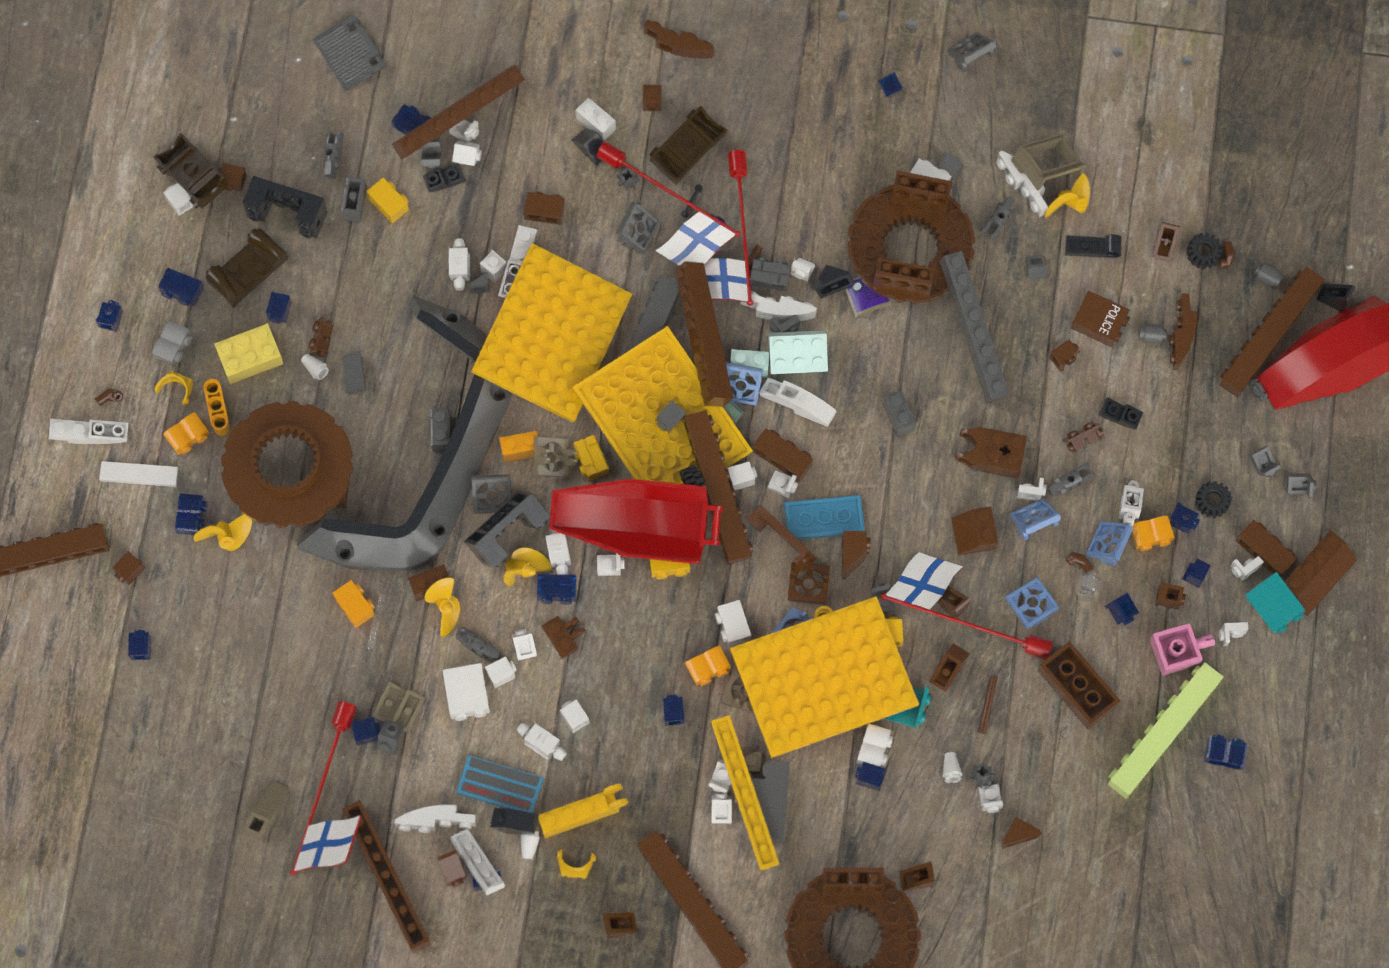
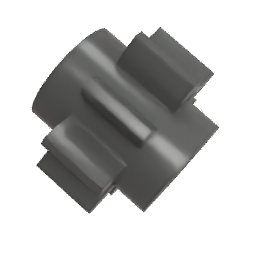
M621 168V174H617V178L620 179L618 182L619 186L624 185L626 191L628 188L636 189L635 184L640 183V179L636 177L639 174L631 169Z
M984 763L978 766L974 765L973 771L970 772V778L973 779L972 785H977L981 789L983 786L990 787L991 780H994L995 774L991 773L992 766L988 767Z

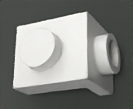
M464 119L449 129L451 135L465 142H470L479 134L478 122L476 120L470 123Z
M798 258L794 260L791 266V275L808 282L815 264Z

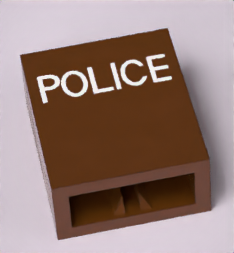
M1088 290L1070 329L1112 348L1114 342L1118 343L1122 336V332H1120L1122 326L1126 327L1130 317L1127 315L1130 309Z

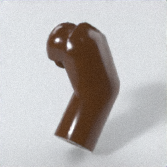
M1229 241L1223 244L1225 259H1219V267L1221 269L1231 267L1235 256L1232 242Z
M107 389L96 397L95 401L99 406H102L107 401L120 402L123 399V393L120 390Z
M1071 552L1066 557L1069 565L1080 564L1086 574L1094 570L1087 557L1083 554Z

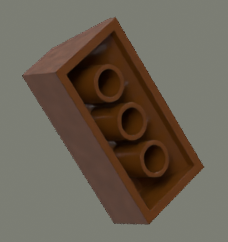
M1330 530L1286 579L1285 584L1305 609L1304 613L1308 616L1357 560L1346 542Z

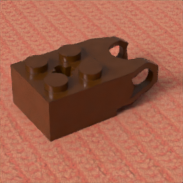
M982 427L960 430L959 436L972 442L975 449L970 452L956 453L955 461L963 463L972 469L981 470V472L1019 478L1027 436Z

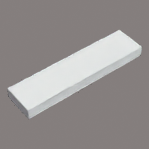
M102 461L99 480L101 482L177 487L179 468Z
M468 829L450 837L452 844L486 895L505 887L503 880Z

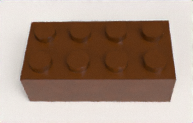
M1070 641L1043 661L1038 667L1037 671L1087 730L1118 707L1121 701Z

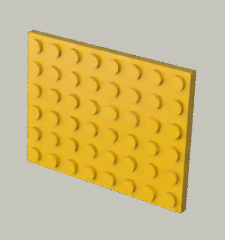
M531 243L471 372L574 423L583 403L572 388L598 371L632 293Z
M668 326L572 388L633 479L683 484L679 471L691 465H696L683 419L670 433L666 430L663 432L656 425V417L672 400L686 415L707 410L708 415L712 416L714 422L712 429L719 438V444L717 445L719 451H722L724 454L725 462H723L725 469L733 466L753 452L723 407L704 406L697 369Z
M877 596L730 648L771 759L919 705Z

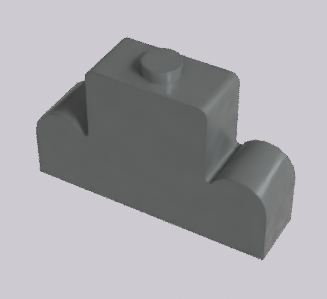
M768 761L762 769L763 779L751 778L772 843L783 844L790 762ZM738 806L737 819L740 820V821H743V818H742V815H741V812H740V809H739V806Z

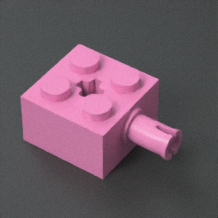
M1190 623L1154 633L1150 638V642L1162 676L1200 665L1203 659L1199 649L1215 646L1214 639H1211L1213 635L1209 634L1195 638Z

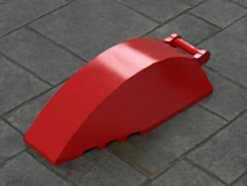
M1373 295L1315 325L1304 333L1256 377L1258 383L1260 382L1264 387L1265 394H1268L1267 398L1273 408L1279 410L1298 405V403L1315 401L1326 396L1327 398L1332 397L1334 394L1342 392L1348 393L1389 372V303Z
M624 479L552 490L549 529L625 557L700 564L705 544L720 545V517L724 506L708 505L706 486ZM708 510L713 511L711 539L706 538Z

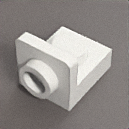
M775 470L767 489L789 498L790 494L795 493L797 489V476L792 475L790 477Z
M1040 477L1038 487H1034L1032 484L1019 485L1017 498L1039 501L1041 496H1045L1047 485L1043 484L1044 478Z
M617 553L616 555H597L598 576L621 575V569H624V557H620Z
M1258 556L1254 560L1252 558L1248 559L1242 566L1235 559L1231 564V570L1237 578L1240 577L1244 581L1261 568L1263 561Z
M1248 622L1224 623L1221 629H1219V640L1222 641L1223 646H1228L1230 643L1229 635L1233 638L1243 637L1248 631Z
M526 629L515 631L512 639L518 660L537 656L531 631Z
M720 759L708 785L718 793H727L731 786L724 761Z
M995 784L990 787L983 786L982 789L978 788L982 811H987L988 813L999 812V809L1003 807L999 785Z
M727 793L712 795L711 822L732 823L731 795Z

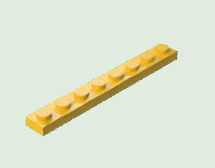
M730 715L712 720L711 725L759 870L763 871L779 866V861Z

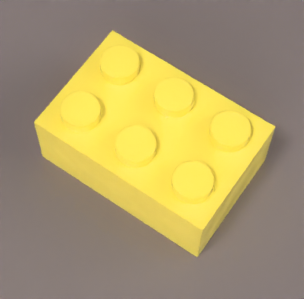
M268 323L214 343L230 384L283 365Z

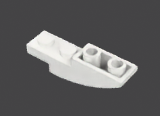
M1000 151L996 163L999 169L1003 170L1006 174L1007 183L1012 185L1014 190L1021 187L1023 196L1028 197L1032 211L1037 213L1039 217L1045 215L1048 208L1042 198L1045 187L1042 185L1040 190H1036L1026 174L1019 173L1011 162L1013 156Z
M518 226L498 296L506 298L529 246L535 242L536 229Z
M751 291V298L754 301L753 305L749 306L746 302H740L742 305L756 309V317L766 320L775 317L777 321L785 322L796 315L800 321L815 318L817 308L813 304L798 302L790 296H781L780 301L776 302L771 297L764 298Z
M768 377L759 392L761 397L793 409L794 414L827 427L837 412L836 409L817 396L785 380L781 383Z
M50 419L49 439L65 440L73 444H114L127 442L128 423L101 420L84 422Z
M435 805L413 810L396 818L395 826L400 831L419 829L421 833H430V831L436 830V823H439L441 827L459 825V828L471 829V826L476 827L477 819L476 815L458 813L457 805Z

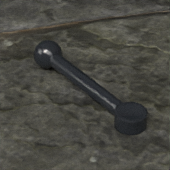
M696 185L695 193L690 200L692 204L698 193L702 192L703 187L701 185ZM689 205L681 212V216L684 218L688 216Z

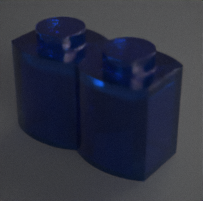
M180 493L175 522L177 534L195 535L197 531L205 527V519H202L203 512H207L208 502L205 501L203 495Z
M1214 734L1207 739L1204 762L1243 770L1246 765L1249 744L1244 743L1242 739L1233 738L1228 740L1223 735Z

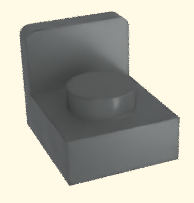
M881 583L871 589L870 596L871 598L877 596L883 614L895 611L896 607L894 602L881 599V595L883 593L887 594L891 589L889 584L884 585V583Z

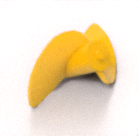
M1084 173L1079 176L1071 190H1061L1058 192V198L1047 208L1044 218L1050 216L1063 204L1081 214L1086 211L1090 196V186L1088 178Z
M242 515L229 524L225 521H219L217 525H210L197 531L193 537L194 542L217 535L221 548L234 551L248 537L252 526V519Z
M527 547L518 548L506 561L505 567L507 571L504 574V583L507 586H513L517 574L529 577L534 576L536 572L551 571V563L542 553Z
M450 577L442 578L432 584L424 597L426 602L435 603L442 612L441 637L448 635L454 629L461 609L458 599L452 596L454 578Z

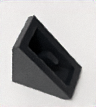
M585 128L572 139V142L597 166L602 162V160L597 158V152L603 141L598 133Z
M826 265L815 282L814 289L822 299L855 285V282L848 271Z
M1323 284L1317 300L1342 312L1348 304L1355 286Z

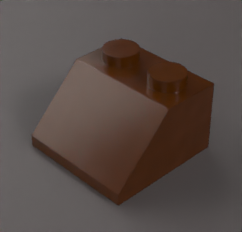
M991 506L972 509L951 518L958 555L996 550L998 538Z
M843 531L841 542L842 579H846L865 561L866 555H869L871 540L870 537H867V531Z

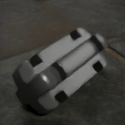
M1257 378L1249 382V386H1252L1251 390L1256 397H1259L1258 401H1263L1268 397L1262 384L1258 383Z

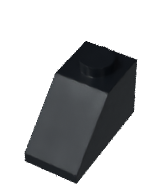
M494 808L490 827L505 834H535L539 815L511 808Z

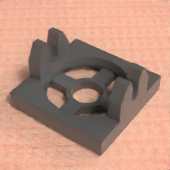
M975 33L952 46L947 51L949 56L954 58L959 70L965 72L968 70L967 64L984 54H989L990 57L995 55L994 48H996L995 41Z
M636 201L631 202L616 232L619 235L617 241L623 242L622 245L624 247L634 248L639 253H645L660 221ZM637 215L636 218L640 220H635L632 216ZM639 222L643 226V229L640 233L636 229V226ZM628 224H631L633 226V234L631 237L629 236L627 229ZM639 235L645 236L642 241L636 242Z
M510 474L471 477L474 514L494 513L512 498ZM488 482V489L485 492H478L480 486ZM494 482L502 484L506 491H498L494 487ZM489 491H495L498 496L495 499H489L486 494ZM506 497L504 502H502L499 505H496V501H498L499 498ZM485 498L486 501L490 502V506L483 504L479 499Z

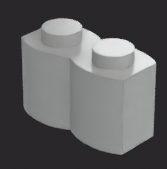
M168 321L161 337L153 348V357L175 366L177 362L179 363L182 360L184 354L182 351L185 346L188 347L191 343L192 336L190 330Z

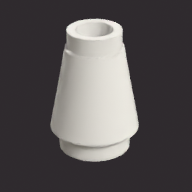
M310 354L304 355L301 359V362L314 379L321 380L328 374L327 364Z
M945 753L943 778H945L947 783L959 782L962 772L956 753Z
M535 831V834H521V858L533 859L540 837H538L539 832Z

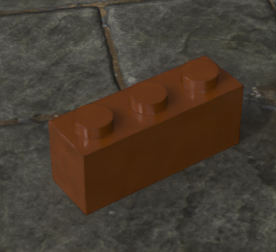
M765 428L753 445V453L788 476L796 475V481L799 483L813 465L812 456L808 452L800 451L793 442L783 440L774 430Z
M1255 520L1235 540L1253 558L1259 556L1263 561L1262 566L1272 575L1277 572L1282 577L1297 560L1292 550L1280 544L1281 542L1276 536H1271L1266 531L1265 526Z

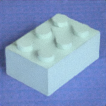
M825 330L768 333L771 374L828 371L827 334Z

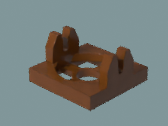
M792 562L787 601L826 605L830 566L814 564L807 571V576L799 580L795 579V577L801 570ZM813 570L821 575L823 582H817L813 578ZM806 579H811L814 582V587L807 589L804 587L803 582ZM795 586H801L805 591V595L799 594ZM815 588H822L818 595L810 597L811 591Z

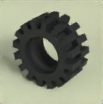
M1202 232L1199 236L1196 234L1190 240L1186 254L1188 255V260H1192V265L1196 263L1197 268L1202 266V269H1206L1207 266L1211 268L1217 264L1222 253V244H1219L1220 240L1218 238L1214 239L1215 235L1210 237L1209 233L1206 232L1203 235ZM1200 245H1206L1211 249V254L1206 257L1198 253L1197 248Z
M691 465L679 471L683 484L706 486L696 465Z
M1209 481L1206 485L1204 483L1195 497V505H1198L1197 510H1201L1202 515L1204 513L1207 514L1206 517L1208 518L1210 516L1217 518L1218 515L1221 517L1223 513L1227 512L1232 501V497H1230L1231 492L1227 491L1228 487H1223L1221 482L1217 484V481L1213 483ZM1210 493H1215L1220 497L1221 502L1217 506H1212L1208 504L1206 496Z

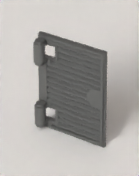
M355 14L313 39L345 92L387 66ZM350 24H353L355 30L352 32L348 28ZM372 58H374L377 63L374 66H372L369 62V60Z

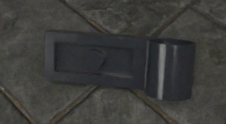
M1109 234L1105 238L1066 235L1065 255L1099 258H1117L1121 256L1122 237L1120 235Z

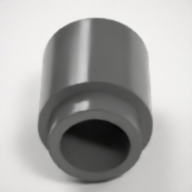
M1266 262L1263 265L1259 263L1254 271V274H1256L1255 279L1270 287H1277L1283 277L1280 270Z
M1146 323L1145 325H1140L1139 340L1162 344V340H1166L1167 329H1164L1163 325Z

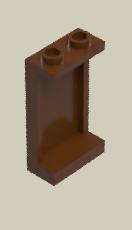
M759 505L747 518L759 532L769 525L800 554L793 562L802 572L808 571L814 566L816 558L811 551L764 507Z

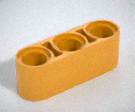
M209 379L204 383V393L210 421L215 433L219 436H224L230 432L231 426L223 390L218 380ZM213 387L218 388L216 392H209ZM215 405H222L220 409L213 410ZM225 422L223 427H216L218 423Z

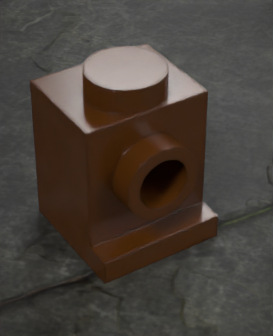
M1069 339L1051 351L1049 359L1062 372L1066 364L1069 366L1076 361V356L1080 353V349L1077 344L1072 343Z
M1161 582L1158 587L1155 606L1160 605L1178 610L1180 605L1183 606L1185 603L1186 594H1183L1184 587ZM1167 596H1172L1174 600L1167 599Z

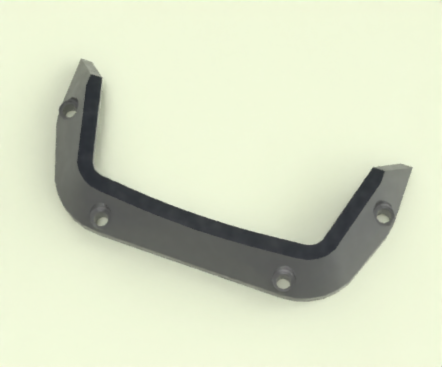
M413 296L409 305L416 319L475 363L487 335L466 317L460 315L458 311L449 310ZM454 318L457 319V322L453 323L449 322V320ZM474 374L461 413L438 466L412 514L402 526L392 527L323 519L301 537L297 546L298 549L331 563L354 570L407 571L426 565L444 549L472 489L471 477L478 475L513 393ZM500 394L505 396L502 400H497L495 398L497 395ZM438 529L445 530L442 535L435 534ZM345 552L351 554L347 559L341 558V555Z

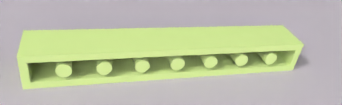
M1204 663L1201 667L1197 665L1191 673L1193 678L1190 681L1185 680L1179 688L1181 693L1178 696L1174 694L1169 700V708L1166 711L1164 709L1160 711L1156 717L1158 720L1156 724L1148 726L1144 731L1146 734L1144 739L1141 740L1139 738L1132 746L1134 749L1132 754L1129 755L1127 753L1120 761L1123 764L1120 769L1117 770L1115 768L1108 776L1111 779L1108 785L1125 799L1129 797L1223 679L1224 676L1207 663Z

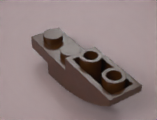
M647 19L644 24V33L656 39V47L665 52L698 59L713 58L714 46L708 41L698 39L691 32L682 31L678 36L676 32L663 28L656 21L652 22Z
M1182 293L1180 299L1176 301V311H1179V317H1177L1176 321L1177 328L1169 337V345L1173 346V352L1170 353V364H1173V370H1177L1183 363L1196 331L1197 311H1190L1189 293Z

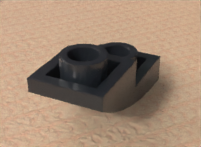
M459 163L443 170L438 168L422 175L429 192L443 190L466 181Z
M1107 397L1098 416L1136 430L1143 412L1128 404L1122 405Z

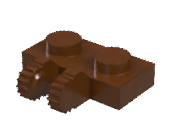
M557 616L541 626L561 659L578 650L574 639L585 632L583 627L578 628L571 634L567 631L579 622L577 617L563 625Z

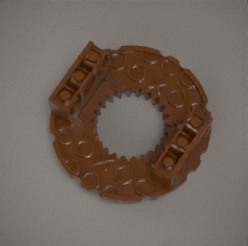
M897 170L894 185L881 189L877 195L869 196L857 209L853 216L854 223L850 225L848 237L850 238L847 244L848 255L855 273L861 275V281L873 292L883 298L891 297L895 302L904 303L905 301H910L913 304L926 303L943 297V294L949 291L940 264V260L944 256L962 251L969 271V262L973 261L975 252L972 247L975 244V235L968 215L961 211V205L950 196L952 181ZM906 222H909L910 225L916 222L918 227L924 225V230L930 229L929 233L930 235L934 234V240H937L936 246L938 247L933 263L929 262L928 267L918 266L917 263L913 265L899 262L900 260L897 259L896 261L887 259V253H884L885 247L883 245L885 237L888 236V231H892L893 226L898 228L899 223L905 226Z
M289 401L286 404H281L280 402L267 404L249 413V417L246 420H241L228 436L224 445L226 452L221 457V465L224 467L221 473L222 480L231 501L238 504L239 510L248 518L266 526L274 524L277 528H286L292 525L296 528L323 518L329 509H334L335 507L347 508L350 475L353 474V463L351 462L353 453L343 428L336 425L335 419L324 410L311 404L300 405L296 401ZM289 434H292L293 438L299 436L300 441L305 440V443L310 445L314 454L315 462L312 464L314 469H310L311 476H305V482L299 481V486L292 484V487L289 488L285 485L281 489L280 485L274 487L272 482L268 483L266 478L262 477L258 468L259 454L263 453L261 447H267V441L272 443L274 437L280 439L281 435H284L285 438H288Z
M823 868L822 875L807 884V889L800 891L792 902L786 917L788 928L784 931V941L788 944L786 955L792 968H843V963L836 965V959L829 960L830 954L824 953L826 947L821 946L824 942V939L821 937L826 925L825 922L828 923L829 916L834 917L835 911L841 913L842 908L848 911L849 907H852L854 911L860 908L861 913L868 911V917L874 916V923L879 922L878 929L882 930L880 933V937H882L880 945L882 946L879 947V953L875 954L874 959H870L869 965L863 963L862 968H914L920 951L917 946L918 942L921 941V931L917 928L919 918L906 893L899 891L896 888V883L884 876V868Z

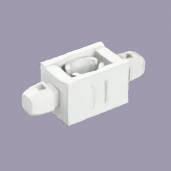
M455 239L453 248H449V277L451 282L454 281V287L457 291L464 290L465 281H470V254L468 253V248H465L463 239Z
M1131 480L1128 485L1124 486L1118 518L1123 519L1124 524H1130L1131 526L1134 525V521L1138 522L1144 491L1143 488H1139V483Z
M549 529L550 535L546 536L550 563L552 568H556L559 577H565L568 575L567 565H571L567 538L564 534Z
M521 723L517 728V732L522 737H525L524 745L546 760H549L552 755L553 758L559 761H563L566 757V751L559 747L560 739L536 723L531 729L525 723Z

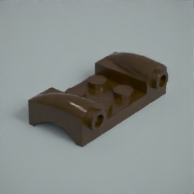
M702 106L697 110L693 109L687 115L688 119L659 148L655 147L649 154L651 156L649 161L675 185L689 173L728 131L717 124Z
M182 133L178 135L175 143L167 151L153 156L159 164L157 169L163 175L167 173L189 194L191 197L189 201L196 209L198 207L203 209L229 185L227 179Z
M261 228L253 229L249 232L248 244L224 266L213 265L206 271L207 283L216 289L232 308L288 260L287 253Z

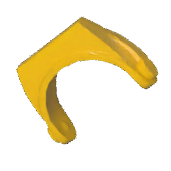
M171 370L156 384L154 390L156 393H159L161 388L167 383H181L186 389V395L182 404L188 405L193 388V380Z
M563 850L557 852L562 877L586 879L592 868L593 861H596V855L592 853L590 861L585 866L571 867L562 859Z

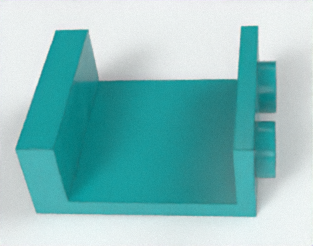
M1277 572L1245 594L1246 599L1253 605L1273 634L1277 632L1281 634L1288 629L1287 625L1290 622L1294 621L1296 623L1304 617L1305 609Z
M912 687L919 705L883 719L918 729L920 723L924 724L926 713L923 712L924 706H929L932 696L928 694L929 687H926L925 690Z

